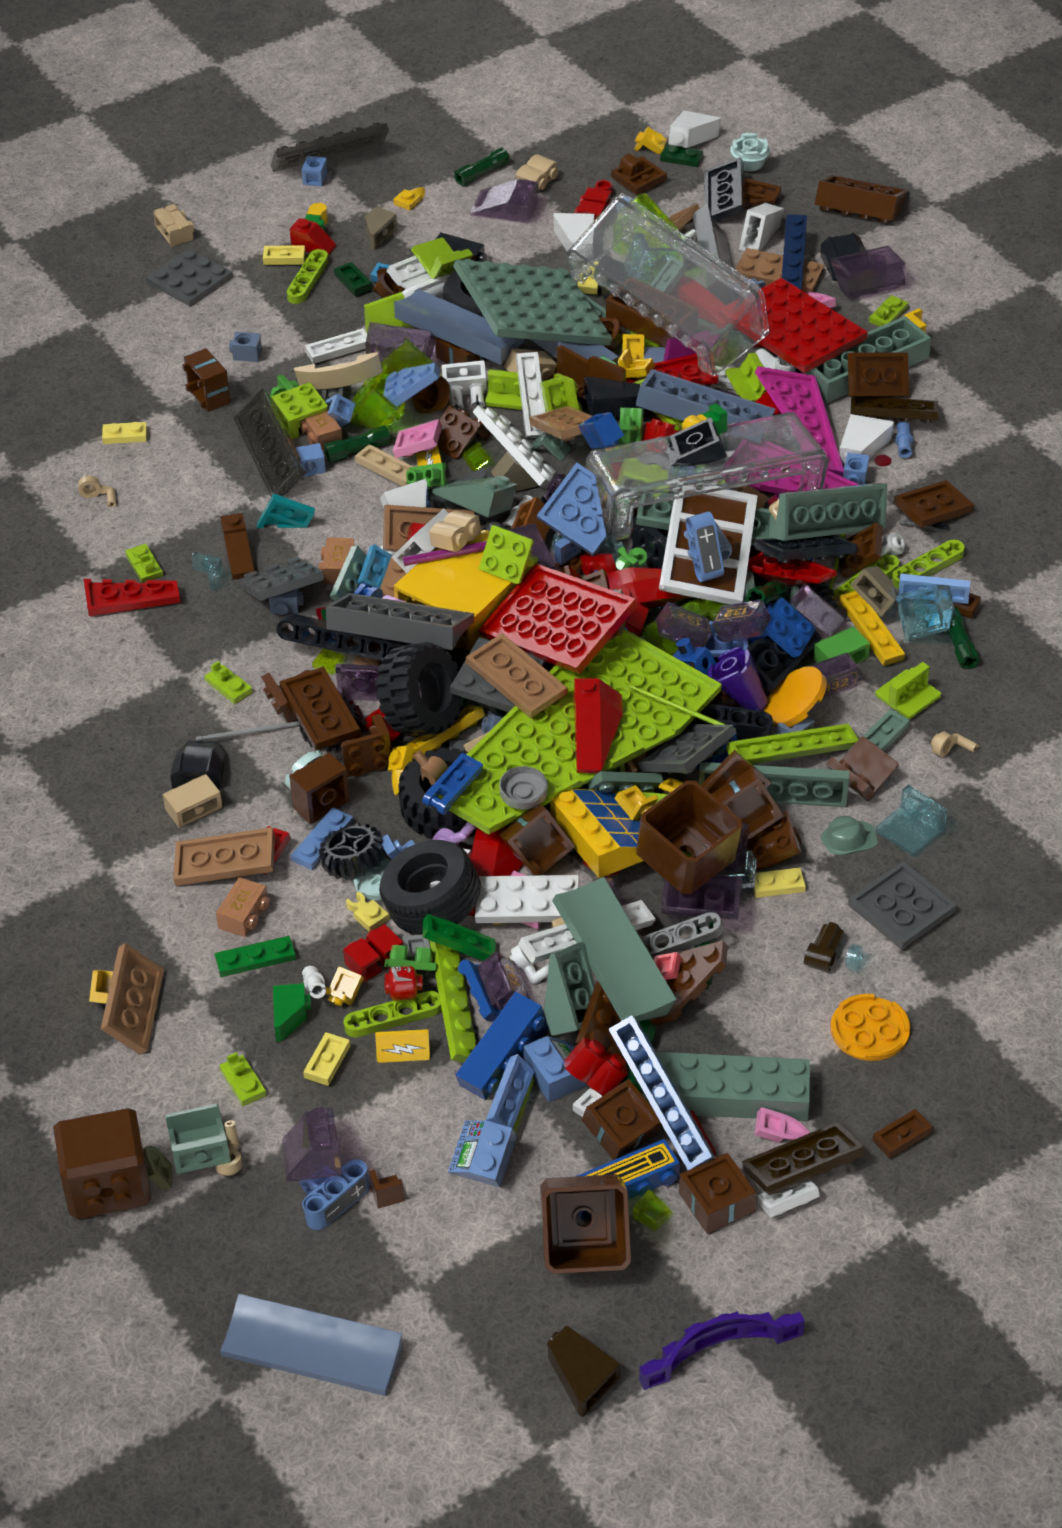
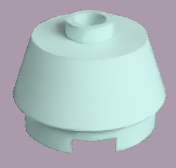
M756 133L741 134V138L733 140L730 151L733 159L742 158L744 171H756L763 167L770 148L766 138L764 140L758 138Z

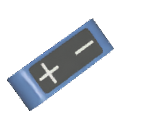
M708 511L686 518L687 530L684 532V536L687 538L689 545L687 553L693 560L697 579L700 582L723 576V561L712 513Z
M350 1160L337 1171L320 1162L313 1173L299 1180L302 1189L308 1194L302 1203L307 1225L313 1230L324 1229L369 1191L370 1180L367 1165L364 1161Z

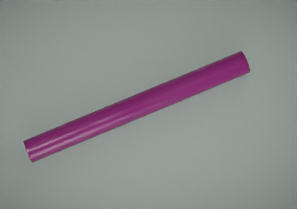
M487 541L465 545L456 552L442 549L403 557V564L408 566L484 551Z

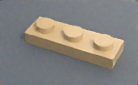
M370 444L355 455L356 463L401 486L408 485L406 471L410 470V467L413 466Z

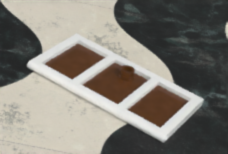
M678 480L659 589L661 591L742 606L758 495ZM710 511L715 522L731 544L732 554L727 560L723 561V576L700 582L695 574L693 560L687 553L689 545L684 532L687 530L686 518Z

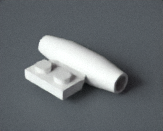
M416 256L390 265L387 269L388 274L395 283L406 289L402 292L405 298L420 289L443 299V286L450 275L432 279Z

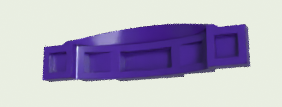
M736 1311L731 1314H721L704 1323H694L689 1328L684 1329V1336L679 1341H673L662 1348V1359H653L640 1366L639 1381L643 1390L671 1381V1371L689 1356L706 1347L727 1340L760 1337L773 1338L777 1344L803 1336L805 1320L800 1312L784 1314L773 1321L769 1311L753 1315L739 1314Z

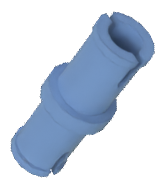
M901 421L896 426L897 435L895 441L898 445V455L901 458H908L912 455L911 444L913 443V436L910 433V423Z

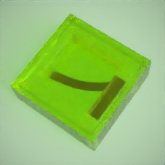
M323 649L312 662V667L316 669L324 667L327 673L333 675L344 662V655L329 649Z

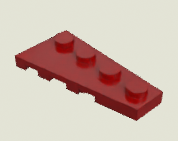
M703 352L654 363L653 370L700 385L718 384V375ZM636 377L626 378V382L629 383L642 380Z
M83 579L89 616L180 603L177 581L147 580L145 583L126 580L125 583H113L112 579H103L102 582H92L91 579Z

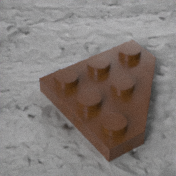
M723 940L679 952L681 962L678 977L665 980L673 992L676 1001L667 1015L648 1019L652 1024L660 1025L675 1021L683 1013L681 1008L690 999L694 1001L708 986L706 982L715 972L719 974L726 967L728 946Z

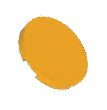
M803 667L788 674L770 692L763 710L773 717V725L777 726L779 723H783L791 727L809 716L807 712L817 701L821 702L825 695L827 687L825 676L815 667Z
M858 994L843 1000L839 1004L831 1018L830 1032L835 1044L846 1054L860 1060L879 1061L896 1055L905 1047L909 1038L910 1022L904 1009L895 1001L890 1002L886 999L875 997V994Z

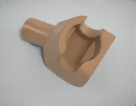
M421 750L413 755L414 759L421 766L422 780L424 781L425 777H427L431 785H434L448 769L445 761L439 757L432 756L427 759Z

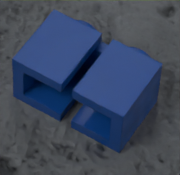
M611 412L595 414L578 425L591 449L599 448L602 450L606 447L610 449L619 444L618 439L624 436Z

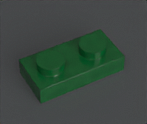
M665 145L660 155V161L698 168L703 158V151L694 148L677 147L676 145Z
M352 262L334 268V275L354 296L373 289L372 282Z

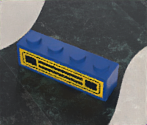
M665 1139L577 1176L617 1174L624 1180L629 1200L636 1196H646L653 1189L662 1185L669 1186L679 1178L680 1162ZM588 1211L578 1212L581 1220L592 1217Z

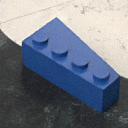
M515 991L455 1074L459 1085L484 1100L491 1094H494L499 1087L510 1056L518 1054L523 1059V1046L539 1040L549 1029L542 1006Z

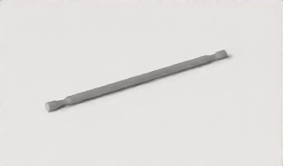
M300 722L217 733L203 737L197 736L196 741L295 727L300 725Z

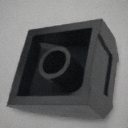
M852 232L848 235L835 237L829 236L821 243L820 256L833 281L862 275H872L863 242L855 233Z
M711 417L669 436L666 452L671 466L703 465L728 457L723 441Z
M187 741L176 753L170 775L172 788H177L206 774L217 789H221L226 758L224 748L217 741Z

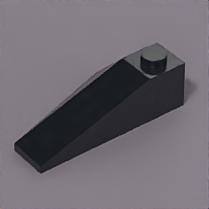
M816 631L811 636L801 655L797 658L791 657L769 636L753 641L746 648L753 657L766 694L772 691L813 649L815 644L822 639Z

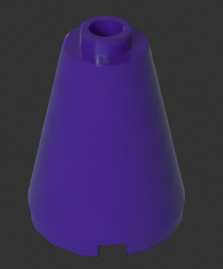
M736 647L721 654L718 657L719 662L715 666L712 663L709 667L708 676L721 683V690L744 709H758L762 711L768 699L750 651Z

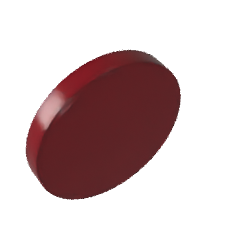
M878 455L875 457L874 462L878 466L885 467L890 465L892 460L887 455Z

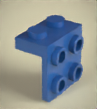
M780 598L773 605L769 603L760 612L762 617L751 626L752 633L748 640L752 643L757 639L769 636L791 657L797 658L801 655L815 632V627L786 600Z

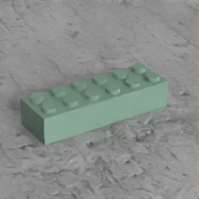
M904 316L869 331L868 339L810 371L802 372V374L816 377L822 400L827 404L849 394L848 353H908V367L929 358L931 337Z
M656 1052L688 1110H693L696 1116L757 1119V1112L763 1107L786 1114L797 1121H808L810 1059Z

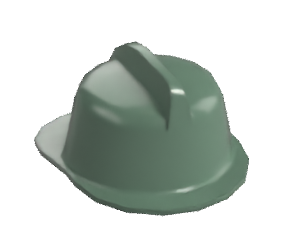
M850 816L835 818L821 836V840L828 851L837 855L866 851L878 844L874 826L864 821H857Z

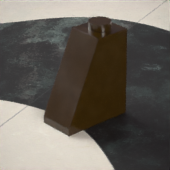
M568 1325L560 1332L553 1333L547 1343L548 1359L577 1413L583 1417L619 1380L620 1363Z

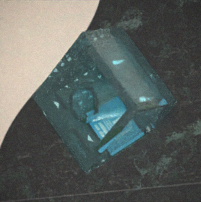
M934 585L896 596L905 642L949 630L954 611L949 585Z

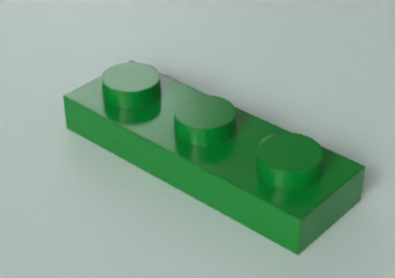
M431 914L425 916L423 920V938L490 964L496 958V941L494 938L448 920L432 916Z
M290 936L214 953L220 978L296 960Z

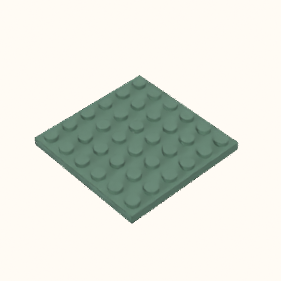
M470 259L455 260L453 267L497 337L610 346L613 338L568 270L564 268L552 269L545 266L531 267L525 264L511 265L505 262L499 264L490 261L478 262Z

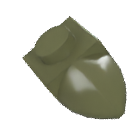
M151 1145L145 1146L144 1156L148 1164L147 1173L149 1179L161 1190L171 1188L173 1165L156 1147Z

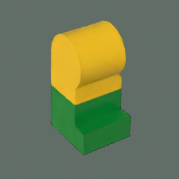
M324 203L312 204L304 219L318 223L325 231V224L328 222L327 206Z
M718 404L710 405L708 412L697 416H688L682 423V429L684 430L711 417L719 434L727 432V411Z

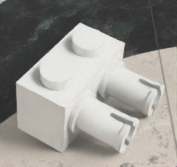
M484 360L442 365V376L448 381L450 386V406L456 409L455 404H457L458 411L463 409L462 395H471V407L475 409L477 402H479V406L484 408L483 393H488Z

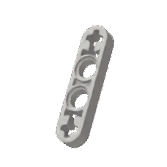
M709 912L640 938L654 960V956L679 952L717 938L723 933L724 924L718 914ZM710 922H714V928L712 929L708 928ZM700 926L702 933H699L696 927ZM693 930V935L689 939H681L683 931ZM663 938L669 939L666 947H657L659 940ZM649 944H650L651 947L653 948V951H651V952H650V950H649V949H650L649 946H648Z

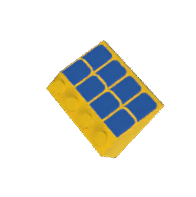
M571 789L567 792H562L559 796L551 799L550 814L574 844V849L598 878L643 861L636 855L640 819L631 820L614 799L617 795L616 791L601 793L599 790Z

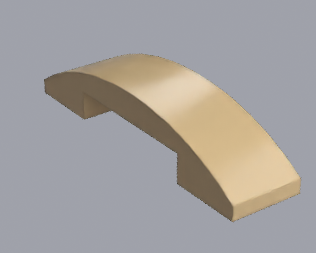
M378 352L359 355L357 356V361L321 368H316L315 364L295 367L294 371L299 386L310 382L315 389H331L370 379L382 373L383 369Z

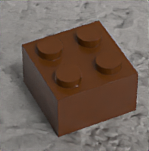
M330 752L289 775L293 808L309 824L324 817L332 808L337 809L350 801L347 768Z

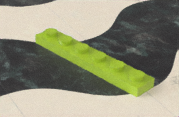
M849 723L732 741L728 743L726 750L729 755L736 750L753 765L850 749L859 739Z
M429 940L433 963H436L435 976L450 1057L452 1061L464 1063L476 1047V1040L464 978L458 970L460 964L459 952Z

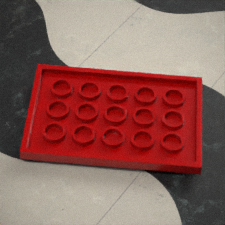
M783 278L777 279L719 310L720 319L804 373L868 339V331Z
M536 563L524 576L521 584H517L478 631L482 637L490 640L503 633L524 652L581 674L639 604L635 598Z

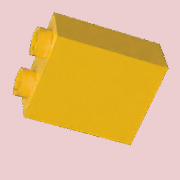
M481 530L475 539L467 541L465 545L487 541L490 532ZM435 547L432 551L442 550V548ZM484 551L419 563L394 585V596L402 601L474 613V623L465 630L454 648L471 651L479 637L484 639L478 631L479 628L517 586L513 582L479 569ZM526 567L523 578L532 567Z

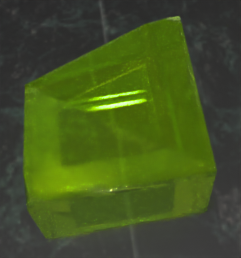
M479 442L463 453V458L472 471L478 470L491 460L490 455Z
M648 1190L633 1207V1219L654 1232L672 1214V1211L651 1190Z

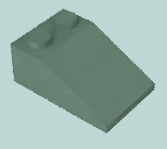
M505 476L456 481L435 488L432 493L481 515L491 517L511 509L517 484L510 482L509 478Z
M582 941L550 954L544 1012L551 1036L576 1031L581 1028L595 987Z

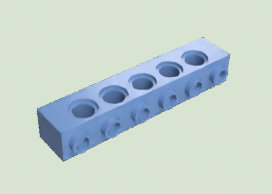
M630 1016L609 1029L610 1033L687 1170L716 1158L639 1021Z

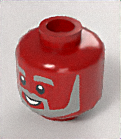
M413 966L391 967L389 973L384 974L385 994H389L392 1000L415 999L417 991L422 990V975H417Z

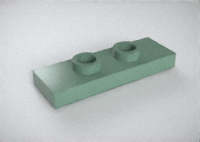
M358 545L351 546L330 594L334 602L348 593H354L359 587L357 582L366 554Z

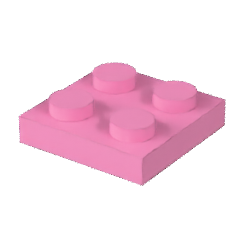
M437 419L399 431L393 448L395 457H410L415 452L422 450L430 451L435 448L442 429L440 420Z

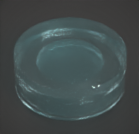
M850 945L845 960L847 969L858 970L863 958V946Z

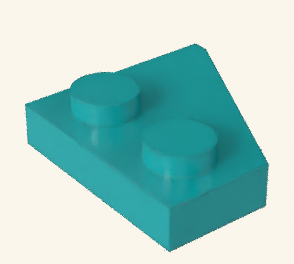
M273 493L257 522V528H264V524H277V528H307L315 514V508Z

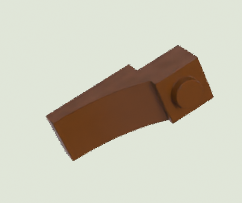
M243 513L220 516L232 579L244 578L246 573L254 571Z

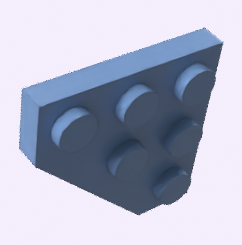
M435 363L402 369L398 373H391L386 378L382 408L386 413L390 412L437 380L440 374L439 367Z
M576 462L538 513L537 519L592 556H594L606 540V531L596 476Z

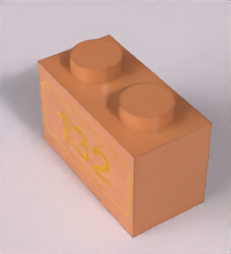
M329 410L299 421L302 433L306 432L309 444L320 443L322 451L324 450V444L339 439L342 440L341 428L334 418L327 415Z
M327 538L326 546L321 548V560L323 562H319V569L323 572L324 576L323 584L335 585L351 546H355L354 538Z
M239 877L216 912L218 929L243 937L247 936L250 929H255L258 916L262 911L265 912L269 905L266 886Z

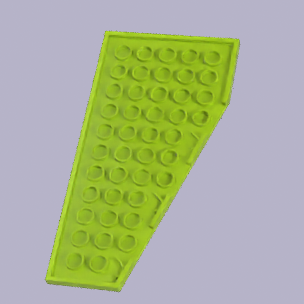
M624 629L622 636H617L606 643V646L599 651L581 674L557 665L549 671L550 674L567 687V694L532 718L528 717L515 705L466 754L483 764V771L451 805L449 811L485 833L491 834L516 821L529 810L513 808L502 800L499 784L501 777L508 770L519 766H527L539 770L547 780V795L540 804L541 806L550 803L551 799L559 796L562 792L576 789L592 781L597 773H576L573 710L574 678H599L622 694L623 717L621 722H619L615 738L612 741L602 770L605 772H609L679 735L696 718L645 696L636 690L629 689L630 684L698 713L721 691L722 684ZM439 794L438 798L442 800L444 796Z

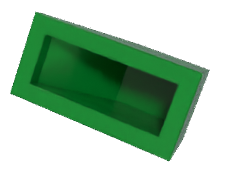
M304 983L273 986L276 1042H282L307 1019L306 1009H311L310 993L305 994Z

